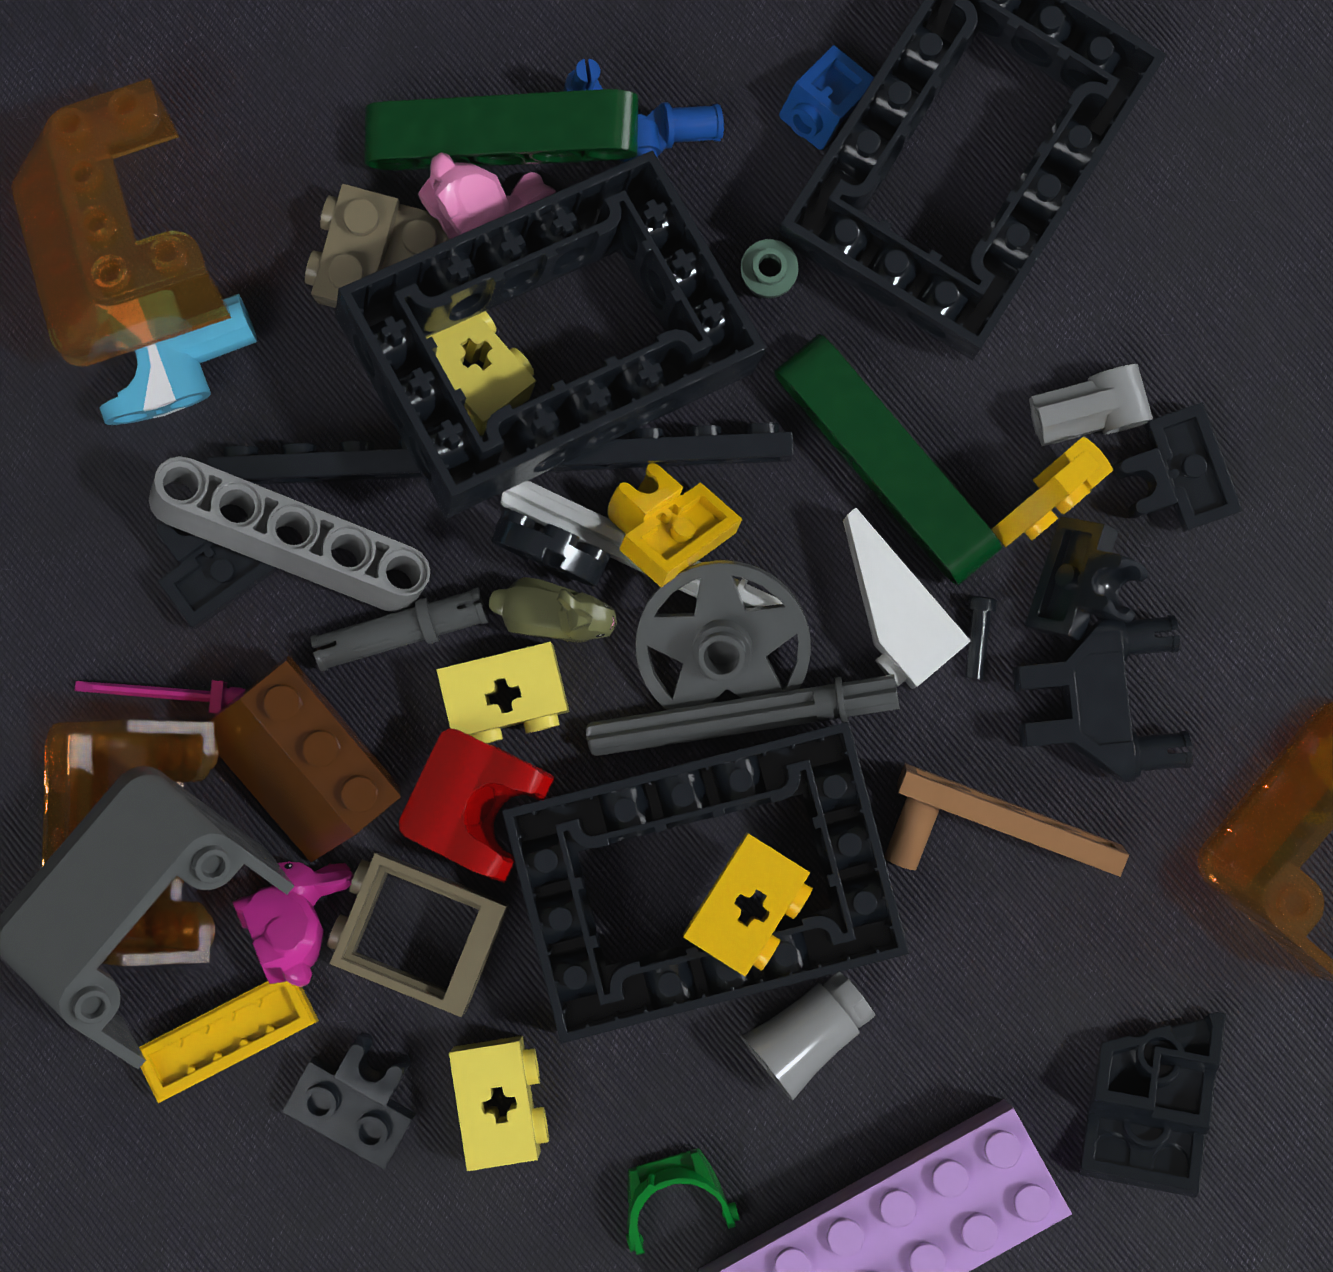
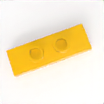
M267 981L140 1046L139 1048L146 1059L140 1068L157 1102L160 1103L319 1020L303 987L292 985L287 981L276 984H269Z

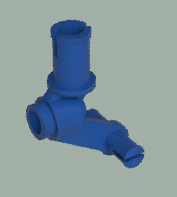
M585 59L579 61L576 69L568 74L564 83V91L603 89L598 81L601 71L598 63L592 59H588L587 65H585ZM662 102L648 116L638 114V155L636 157L653 150L658 158L665 149H671L673 143L721 141L724 132L721 106L719 104H712L710 106L672 108L670 103ZM634 158L624 159V160H621V161H622L623 163H625V162H627V161H629V160H632V159H634Z

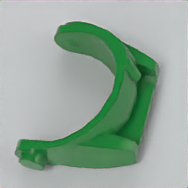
M699 1148L628 1168L627 1189L629 1207L626 1239L630 1252L636 1251V1255L645 1253L644 1239L638 1227L639 1212L643 1205L657 1190L673 1184H693L705 1189L720 1202L723 1209L722 1216L727 1222L728 1229L737 1226L736 1221H740L736 1204L735 1202L728 1204L712 1166Z

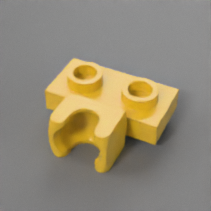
M1083 436L1033 479V482L1039 489L991 530L1005 547L1023 533L1032 541L1058 519L1052 511L1054 507L1063 515L1088 495L1091 489L1113 471L1111 464L1102 451Z
M650 463L645 470V478L638 490L626 482L618 485L608 505V518L626 534L619 550L662 588L684 569L692 566L736 534L742 518L701 482L683 495H680L683 486L658 464Z

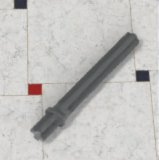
M894 674L842 682L841 677H835V684L590 722L586 726V740L591 754L601 756L841 718L842 723L848 722V717L895 710L900 709Z

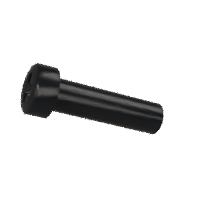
M971 596L968 599L967 608L972 610L965 678L984 680L991 612H996L997 600L990 597Z

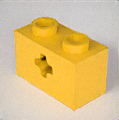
M746 832L685 929L683 938L745 977L752 965L762 971L780 943V939L772 935L782 917L786 914L794 919L812 892L813 888L804 883L810 872ZM756 890H759L764 894L761 898V904L767 912L762 919L752 916L745 924L738 919L741 915V909L735 903L736 898L740 894L750 898Z

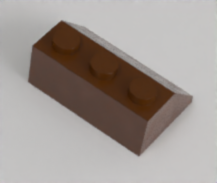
M289 654L198 728L199 733L310 862H313L356 835L401 797V787Z

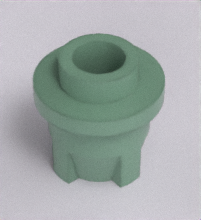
M774 239L761 240L751 245L743 255L740 268L745 286L754 296L760 299L775 298L787 293L795 284L799 270L798 260L793 250L785 243ZM765 266H771L778 271V274L773 277H767L760 272V269Z

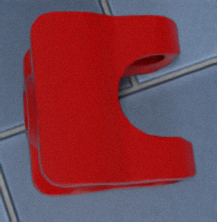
M449 728L439 736L399 820L400 832L408 839L473 872L505 882L515 860L514 856L505 851L495 838L494 822L497 813L505 802L515 796L526 795L537 800H544L554 780V776L496 746L482 742L460 730Z

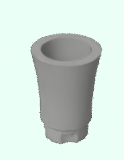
M837 972L823 986L820 983L816 984L793 1004L740 1037L770 1077L793 1101L812 1077L839 1050L860 1034L858 1028L869 1022L875 1016V1013L851 981L841 972Z

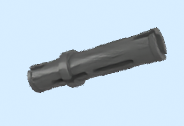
M475 587L470 591L429 602L427 598L415 601V607L321 635H312L311 645L312 648H317V651L313 652L320 671L323 672L331 667L423 640L428 645L440 642V635L481 623H489L486 610H483L485 604L478 587Z

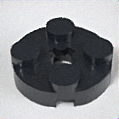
M504 508L491 539L492 543L527 561L531 559L546 566L545 569L588 586L597 587L611 556L610 554L580 542V537L552 524L547 523L545 528L536 526L535 530H533L536 523L535 520L511 509Z

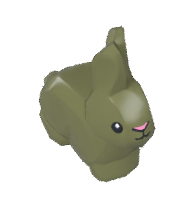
M519 578L508 589H498L492 592L489 598V608L502 616L508 632L524 636L581 643L592 639L608 637L617 625L615 610L607 604L586 593H579L541 579Z

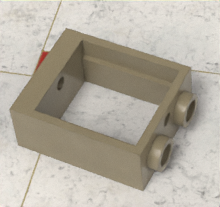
M383 852L374 853L371 862L362 859L349 888V892L357 895L349 917L342 914L338 916L327 942V947L335 950L330 964L462 1017L467 1012L510 904ZM388 873L479 910L448 988L356 952Z

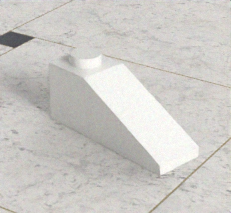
M855 508L847 514L843 523L873 643L882 654L875 661L885 675L894 674L897 687L905 681L913 689L918 687L970 642V639L860 511Z

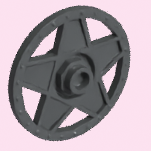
M729 560L708 561L689 566L662 588L659 586L643 609L635 643L637 663L645 685L666 710L712 703L726 689L741 698L797 690L802 685L806 676L811 653L808 622L801 605L793 593L779 579L761 568ZM733 576L741 577L763 586L778 598L782 604L745 609ZM700 578L695 613L656 614L673 592ZM797 634V661L788 682L783 687L767 655ZM649 647L683 663L673 696L667 691L654 671Z

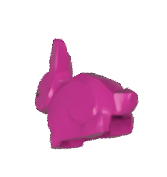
M300 862L278 863L295 885L288 895L271 884V886L259 888L250 896L241 897L232 902L242 927L249 930L253 947L269 984L286 981L298 987L309 984L312 976L310 968L319 959L324 937L323 928L314 905L321 896L346 890L351 885L354 874L346 863L329 864L317 871Z

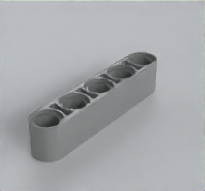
M182 456L169 458L161 463L155 473L149 495L150 509L157 519L182 531L385 611L399 612L410 608L429 582L430 567L428 560L415 548L194 459ZM174 482L184 484L190 489L193 497L182 501L173 499L165 492L164 486ZM230 504L239 506L248 515V520L241 523L231 522L222 515L220 508ZM284 526L294 528L302 536L303 543L298 545L286 544L277 536L276 529ZM337 548L349 550L356 557L358 565L345 567L338 564L332 557L331 550ZM386 571H402L409 577L412 588L400 589L395 587L388 580Z

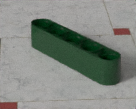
M600 89L370 103L365 107L364 164L370 168L390 171L430 169L432 158L440 152L448 154L453 162L471 163L478 167L609 161L634 158L638 155V94L626 90Z
M817 334L774 371L777 379L794 401L936 567L954 585L959 586L1002 549L1000 541L989 526L824 336Z

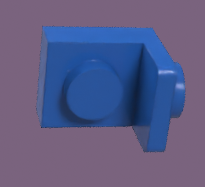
M833 45L795 83L779 113V117L796 134L805 138L817 149L823 150L831 141L839 125L854 111L874 77Z

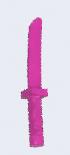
M214 680L211 683V691L84 681L75 682V691L210 702L209 712L218 713L246 690L241 687L227 688V682Z

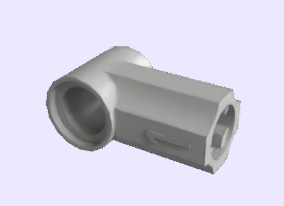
M1138 364L1109 369L1089 377L1088 382L1031 396L1029 399L1033 426L1042 446L1075 439L1098 431H1102L1103 435L1117 433L1144 425L1148 421L1153 420Z

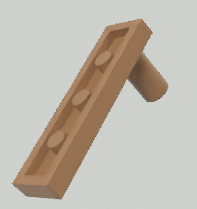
M907 763L904 764L897 782L898 793L907 796L884 854V859L902 868L915 871L939 810L942 809L1121 877L1129 854L1121 844Z

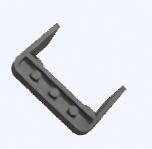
M139 766L124 772L0 915V956L68 1025L139 1069L146 1059L124 1019L116 1014L120 1005V991L113 978L98 968L176 876L196 889L212 890L230 881L245 864L286 895L295 885L266 848L158 769Z

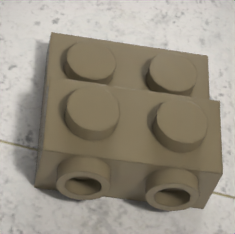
M342 184L339 196L329 195L325 201L321 214L320 228L327 230L328 235L323 252L313 250L309 257L305 271V284L313 286L311 295L318 304L336 308L338 288L450 239L438 219L432 217L428 211L400 204L398 198Z

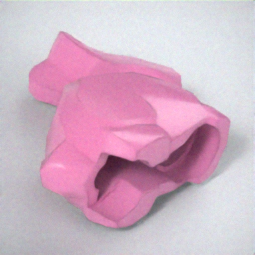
M440 152L432 158L430 178L422 186L418 195L428 213L438 219L449 239H452L556 193V190L544 184L539 174L530 172L521 176L511 195L506 196L497 175L471 163L453 162L448 154Z

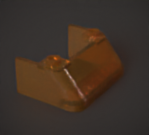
M1333 701L1323 704L1312 714L1206 840L1198 855L1199 871L1210 886L1317 977L1333 982V959L1306 937L1322 917L1324 911L1323 893L1317 883L1300 868L1333 830Z

